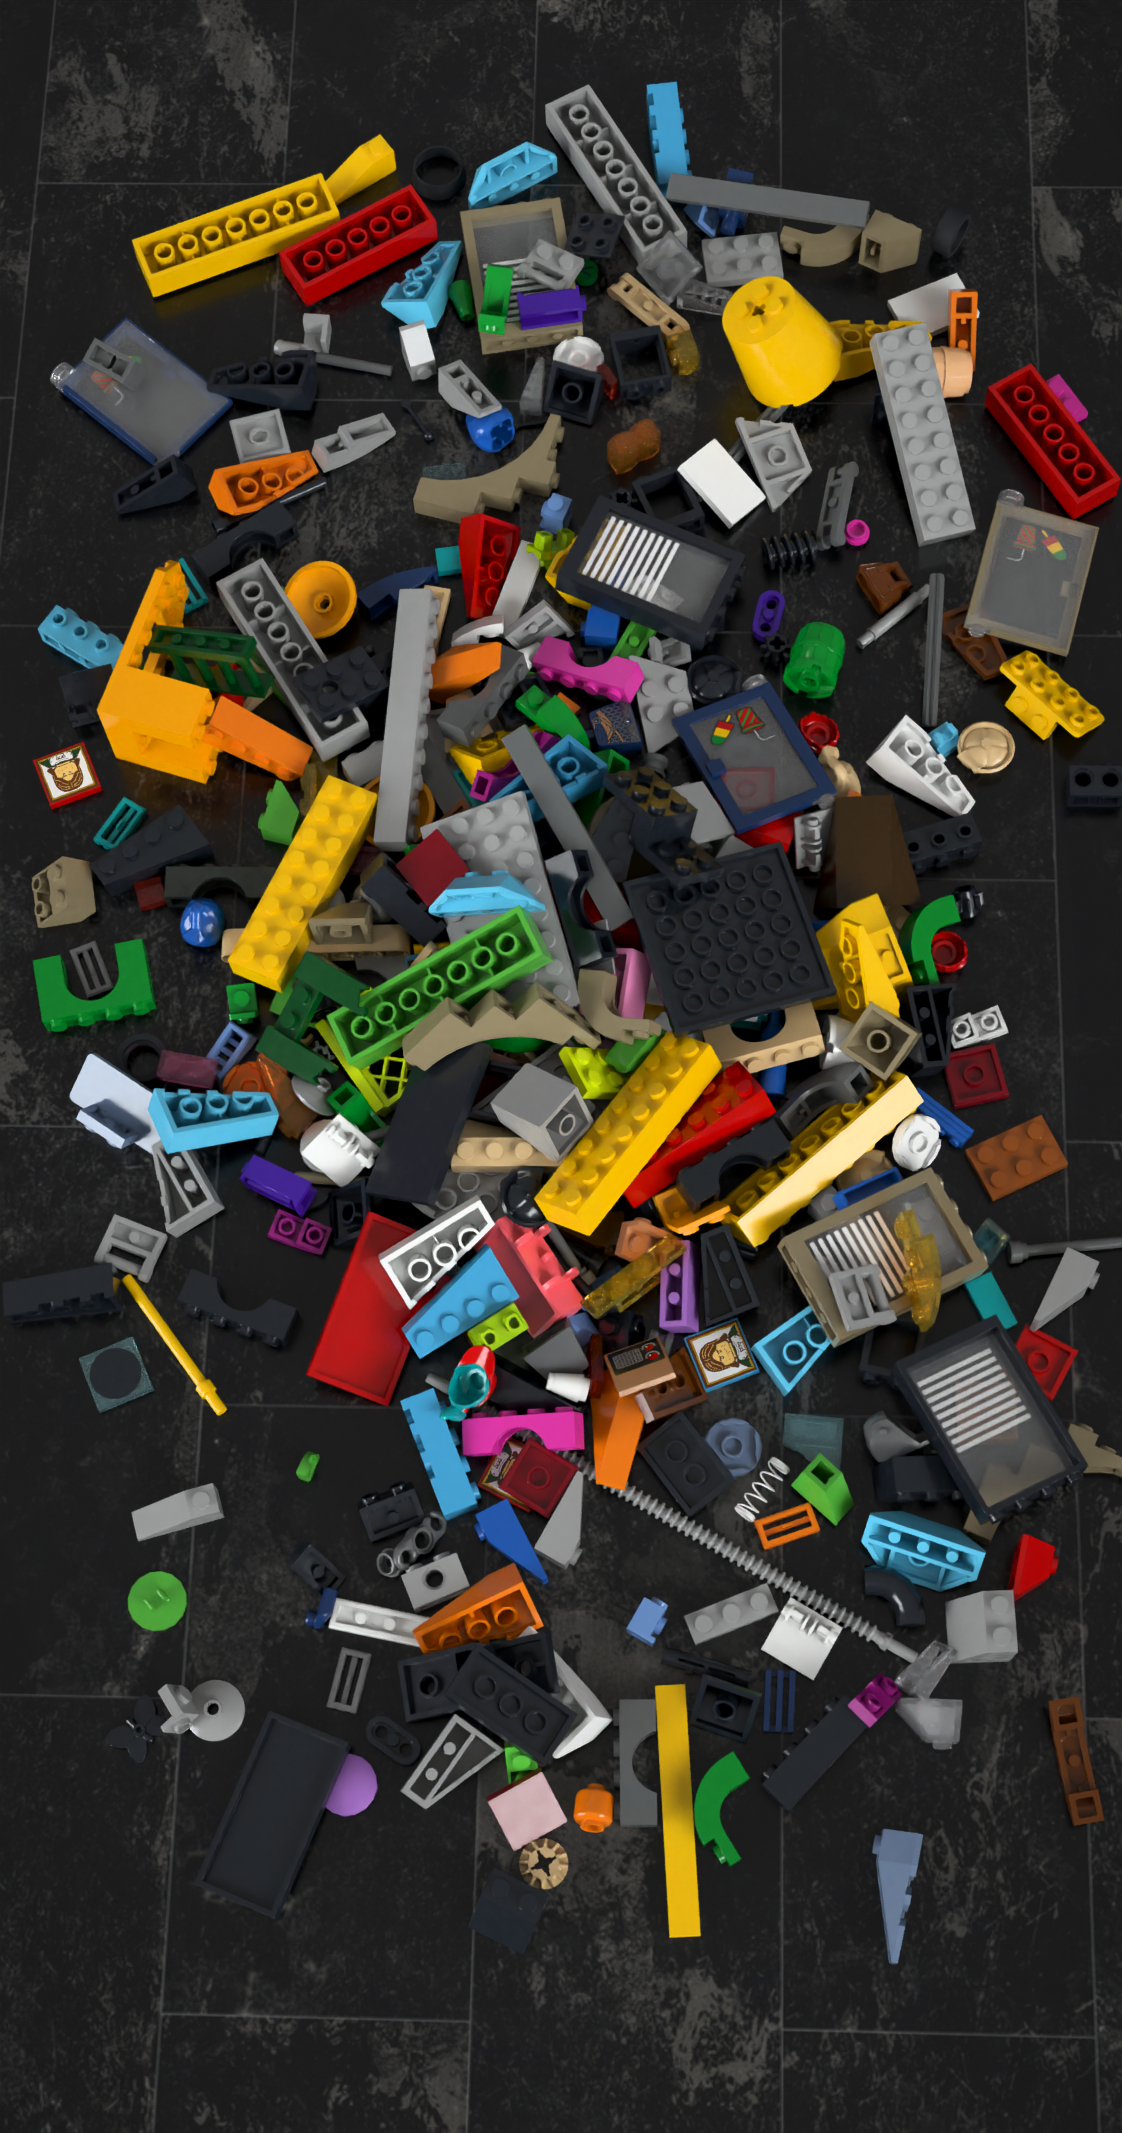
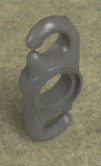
M438 1510L430 1512L431 1517L438 1518L439 1520L438 1527L435 1530L430 1525L431 1518L426 1517L419 1526L411 1527L407 1531L405 1537L393 1551V1562L398 1569L408 1570L410 1567L409 1563L401 1562L403 1551L409 1553V1562L414 1563L418 1556L427 1554L433 1549L434 1544L446 1531L447 1521L442 1512ZM419 1532H422L425 1537L421 1548H418L415 1544V1537Z

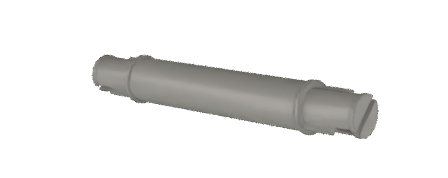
M925 584L917 592H913L868 628L866 633L856 639V644L861 649H864L865 646L873 640L876 641L877 638L922 604L923 600L929 596V584Z

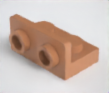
M636 1217L633 1221L622 1222L614 1255L661 1274L662 1242L681 1241L683 1239L675 1236L674 1231L668 1228H657L651 1225L652 1222L645 1218Z

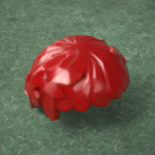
M813 711L798 722V729L814 753H821L825 746L834 747L839 739V729L833 719Z
M938 931L935 933L931 943V954L936 971L954 972L966 964L968 949L965 940H961L960 936L950 931Z

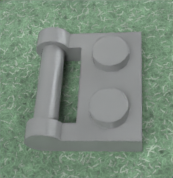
M539 239L526 260L520 264L517 276L523 279L529 278L552 290L569 289L583 268L584 259ZM533 267L538 268V269H540V270H542V271H544V272H546V273H548V274H550V275H552V276H554V277H557V278H559L560 280L558 281V280H556V279H554V278H552V277H549V276H547V275H545V274H543V273H541V272H539V271L533 269Z
M114 1214L96 1252L94 1262L100 1265L112 1262L115 1268L138 1276V1280L148 1283L168 1237L162 1232ZM114 1246L145 1258V1261L141 1266L110 1254L111 1247Z
M878 1264L831 1273L828 1277L847 1332L879 1324L886 1325L897 1320L894 1310L890 1309L879 1278L881 1272ZM863 1278L868 1279L879 1311L877 1313L873 1311Z

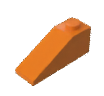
M948 289V347L962 348L969 351L972 356L973 371H975L978 292L975 289Z

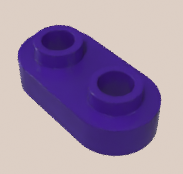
M769 590L762 593L759 597L752 625V633L759 641L764 642L765 635L770 637L776 631L779 632L785 599L778 591ZM768 605H773V606H775L776 608H774V609H768L767 606H768ZM768 628L770 631L763 632L761 629Z

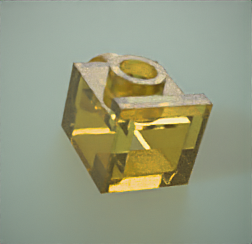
M691 330L666 336V354L669 355L672 366L677 367L679 375H688L699 370L700 355Z

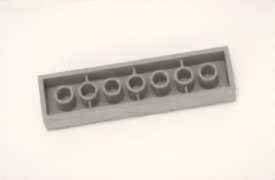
M588 84L546 104V125L604 213L625 216L619 235L641 269L644 271L687 250L686 228L590 85Z
M926 323L874 334L869 344L918 545L920 547L970 535L976 528Z
M261 558L216 582L220 599L242 634L254 636L257 642L254 653L266 672L273 674L274 685L322 761L325 762L369 738L368 722L358 707L320 724L292 685L293 677L328 660L264 559ZM331 686L323 688L326 693L333 694L337 692Z

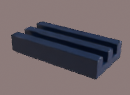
M765 1670L763 1732L794 1733L796 1671ZM771 1677L777 1678L775 1726H770ZM783 1678H789L787 1727L782 1726Z

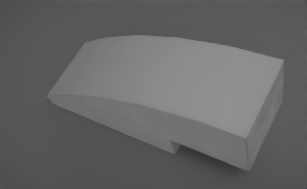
M384 413L339 426L336 434L316 439L311 454L325 473L371 452L395 436L396 431Z

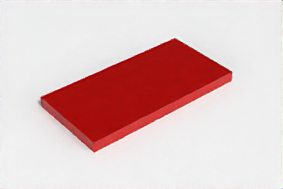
M373 1212L367 1213L308 1367L307 1376L381 1405H389L411 1346L401 1328L427 1303L432 1288L409 1309L381 1264L378 1255L417 1232V1230Z

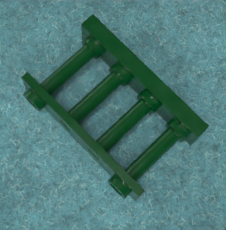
M157 625L148 644L151 653L169 656L175 667L171 676L172 679L207 688L210 692L265 699L274 679L273 674L256 672L250 661L257 645L254 636ZM182 657L192 658L195 665L184 663ZM206 660L216 661L219 667L208 666ZM229 662L239 663L243 670L232 669Z

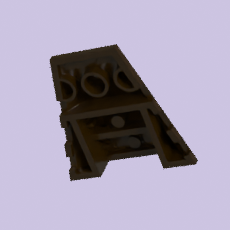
M892 795L837 797L813 909L846 908L850 903L875 893L878 894L883 906L924 904Z

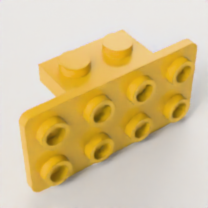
M1024 651L1000 666V671L1017 685L1005 706L1043 740L1050 737L1058 723L1074 737H1080L1101 725L1105 720L1104 716L1095 706L1090 705L1080 696L1076 689L1064 682L1059 674L1047 667L1036 654Z

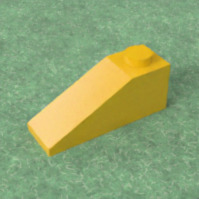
M381 135L359 146L325 181L336 206L396 171L394 150Z

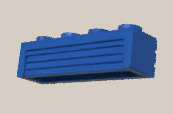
M918 1087L916 1090L924 1102L917 1107L913 1114H923L935 1119L940 1126L941 1133L938 1132L939 1135H944L953 1146H958L962 1149L972 1137L974 1130Z
M893 1167L888 1171L839 1191L832 1199L840 1211L904 1179L897 1167Z

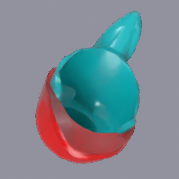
M477 1345L465 1352L449 1382L448 1394L451 1405L443 1408L440 1413V1420L462 1421L470 1408L478 1407L489 1399L497 1383V1377L494 1373L495 1357L490 1347Z

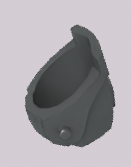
M884 1410L869 1417L863 1427L867 1447L878 1462L886 1461L891 1457L907 1456L908 1453L920 1449L931 1442L924 1431L915 1434Z

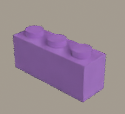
M690 1240L662 1242L659 1327L672 1334L699 1332L701 1248Z

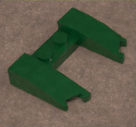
M306 951L294 974L299 979L275 1026H267L255 1050L293 1074L318 1086L320 1083L315 1078L325 1069L334 1074L339 1066L300 1040L324 995L358 1015L366 1017L368 1008L359 1007L360 990H370V987L323 956Z

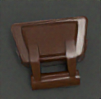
M898 561L885 564L883 562L861 564L856 575L858 584L881 616L899 601L904 592L911 590L914 586ZM893 574H894V576L896 577L897 582H896V581L894 580V578L892 577Z

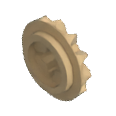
M547 1838L533 1840L523 1849L520 1856L519 1867L521 1875L529 1885L537 1889H550L557 1886L565 1878L568 1870V1857L565 1850L559 1843ZM538 1851L546 1859L557 1858L549 1864V1873L551 1875L549 1877L542 1869L531 1870L539 1862Z

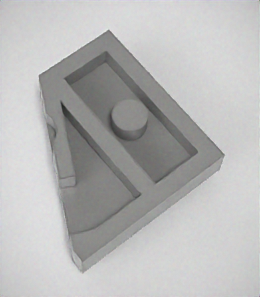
M542 600L504 629L503 633L504 637L517 650L536 642L542 644L546 635L556 637L566 634L568 638L575 634L573 628L545 600Z

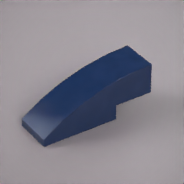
M434 566L421 567L385 577L357 593L358 608L370 621L374 620L391 606L397 611L400 589H423L425 585L435 586L439 583L438 571Z

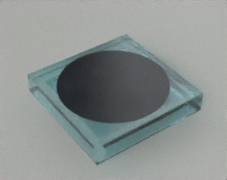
M133 1336L79 1358L100 1413L154 1391Z

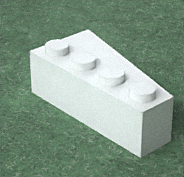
M476 1195L378 1255L379 1260L405 1303L411 1309L495 1223L479 1196Z

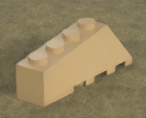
M467 1119L451 1160L452 1173H509L512 1169H516L517 1166H542L545 1173H553L567 1158V1154L559 1163H556L511 1129Z

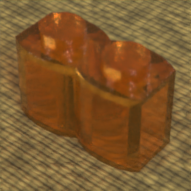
M651 418L635 423L629 431L618 433L608 441L607 461L617 474L631 470L639 461L650 459L659 452L661 431Z

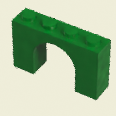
M142 938L115 944L119 978L114 989L108 995L98 1000H82L70 993L66 967L60 955L33 960L41 1017L47 1031L60 1032L74 1025L90 1026L95 1021L104 1019L114 1021L121 1019L124 1015H144L149 1013L150 1010L156 1009L147 950Z

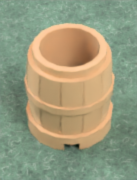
M932 347L944 398L962 397L964 394H968L973 374L971 353L962 348Z

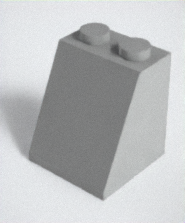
M703 781L696 783L687 782L681 786L673 787L674 790L698 809L690 839L694 840L706 853L716 858L731 835L734 836L736 833Z
M526 1063L490 1102L501 1123L556 1163L563 1159L594 1124L577 1086L529 1063Z
M1013 1590L981 1591L945 1602L949 1663L1009 1662L1017 1654L1018 1644Z

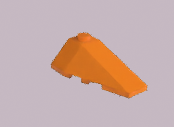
M609 1370L598 1372L590 1398L595 1476L597 1484L625 1491L645 1418L634 1397L639 1391L620 1397Z
M512 1563L484 1577L412 1632L425 1655L473 1642L489 1644V1640L506 1638V1640L515 1639L528 1626H532L537 1630L544 1625L515 1563Z

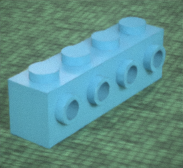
M58 605L54 607L38 627L41 638L45 643L88 669L111 663L114 670L124 646L115 635L111 633L106 635L93 622H85L73 610L69 608L65 610ZM142 654V662H141V665H140V667H139L140 670H143V668H144V666H145V663H144V660H143V654Z

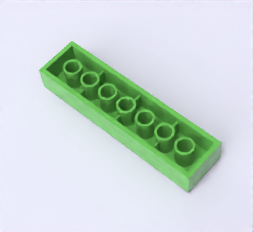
M518 905L360 996L359 1007L368 1008L366 1017H362L343 1006L327 1015V1019L348 1064L363 1070L402 1047V1039L447 996L468 1010L475 1006L491 989L498 993L554 960L531 913Z

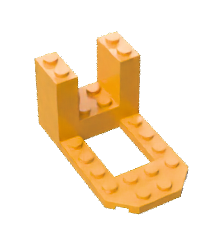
M168 560L165 562V568L159 566L155 569L99 703L97 712L116 758L206 784L209 775L213 776L216 770L218 753L223 751L201 741L205 732L204 723L207 716L210 717L215 706L210 690L165 677L164 667L167 660H171L165 654L151 653L150 651L143 670L139 669L142 662L143 649L145 646H148L152 637L151 630L154 623L157 625L184 627L183 616L189 588L186 585L185 575L182 572L180 563Z

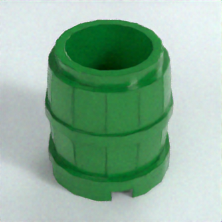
M812 622L801 628L795 643L792 645L790 660L786 665L783 681L790 690L797 694L799 690L807 692L806 697L822 699L832 694L837 684L839 669L843 663L845 640L842 632L836 627L823 622Z

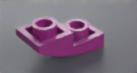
M278 1209L267 1237L307 1252L322 1255L333 1228L308 1218L305 1220Z
M880 1673L848 1704V1707L871 1727L901 1697L902 1693L898 1690V1686L892 1679L884 1677Z

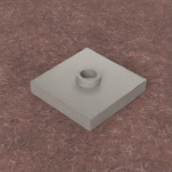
M279 409L229 421L240 464L291 453Z

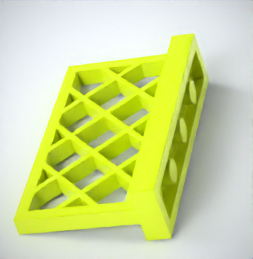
M370 986V990H365L360 996L371 991L373 988ZM325 1019L319 1021L315 1027L375 1113L385 1117L393 1111L391 1107L400 1101L405 1083L408 1080L406 1079L408 1062L405 1058L391 1057V1054L382 1058L381 1060H384L382 1075L372 1074L369 1070L370 1066L363 1070L350 1066L329 1021ZM390 1061L403 1062L400 1078L387 1076ZM376 1079H381L380 1085ZM386 1080L399 1082L398 1093L390 1099L385 1093Z

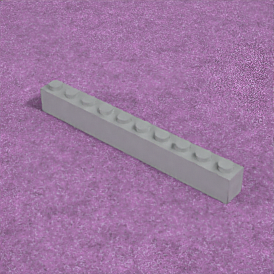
M431 588L399 590L374 832V843L381 852L404 851V848L408 845H413L418 839L416 816L420 815L421 810L418 795L419 790L423 788L421 765H424L426 760L423 745L424 740L428 737L426 715L430 713L431 709L428 695L429 689L433 687L431 664H434L436 659L435 649L433 648L434 639L438 637L436 615L440 614V600L436 598Z

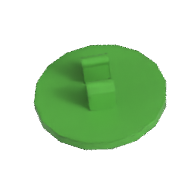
M162 1571L150 1572L140 1577L132 1586L128 1596V1610L133 1620L142 1628L151 1631L166 1630L174 1626L182 1618L187 1606V1594L182 1583L172 1574Z

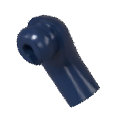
M331 1588L323 1589L318 1611L309 1610L306 1614L305 1624L307 1626H314V1629L323 1627L333 1613L338 1591Z

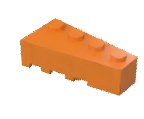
M222 695L213 700L215 702L212 715L206 718L204 723L205 732L201 741L276 774L280 779L292 781L303 775L313 751L312 746Z

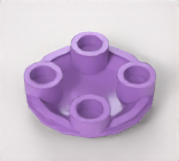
M353 1754L347 1755L326 1805V1808L332 1813L344 1817L356 1815L365 1810L373 1801L378 1784L376 1774L366 1760Z

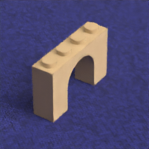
M812 1002L783 1009L786 1018L783 1029L776 1036L766 1041H743L733 1034L730 1024L702 1031L705 1043H709L722 1065V1068L715 1076L737 1061L749 1073L826 1053Z

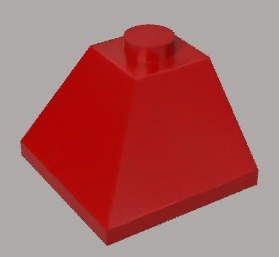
M1023 1534L1015 1546L1008 1590H1013L1014 1601L1044 1583L1050 1577V1573H1056L1058 1556H1054L1055 1547L1027 1534Z

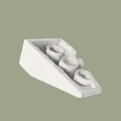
M905 715L878 745L866 763L886 781L953 817L968 813L975 800L958 776L952 775L944 765L946 759L941 753L937 755L929 743L931 741L929 735Z
M528 1626L517 1638L538 1632L532 1626ZM554 1651L560 1693L552 1694V1696L578 1714L553 1753V1757L558 1759L593 1741L609 1725L613 1718L594 1693ZM525 1660L521 1666L522 1674L525 1677L531 1672V1663L528 1660Z

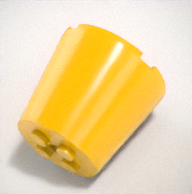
M775 276L760 277L743 285L729 299L723 312V328L747 386L760 403L772 408H780L783 405L790 404L796 407L814 399L831 384L841 366L839 362L841 351H843L841 337L836 329L789 282Z

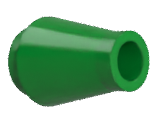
M459 280L450 284L448 296L455 306L460 320L468 321L473 319L475 313L472 286L469 285L467 280Z

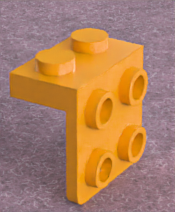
M675 1185L652 1196L664 1227L678 1234L683 1233L684 1236L695 1233L699 1230V1225L706 1222L711 1224L724 1219V1214L730 1211L728 1204L717 1200L694 1214L675 1188Z

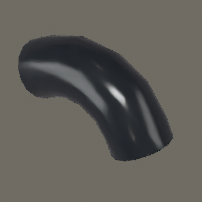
M864 1565L865 1595L883 1596L889 1600L895 1609L897 1626L927 1625L922 1596L909 1578L893 1568Z

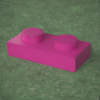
M1059 374L1045 381L1077 423L1087 418L1088 411Z

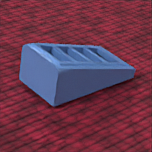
M230 1021L200 1066L212 1070L223 1083L226 1074L233 1067L237 1066L258 1038L239 1024ZM236 1034L242 1038L240 1043L233 1038ZM228 1043L236 1048L234 1052L226 1047ZM221 1052H223L228 1057H230V1059L228 1061H225L218 1055ZM214 1060L223 1066L221 1071L211 1065Z

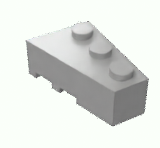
M161 1140L151 1146L157 1180L161 1189L162 1197L160 1198L165 1212L166 1232L178 1238L224 1209L221 1200L192 1149L167 1154Z
M454 1714L400 1791L422 1808L427 1809L502 1753L504 1749Z

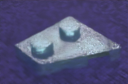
M785 1413L783 1445L801 1453L804 1458L811 1462L821 1453L840 1470L844 1419Z

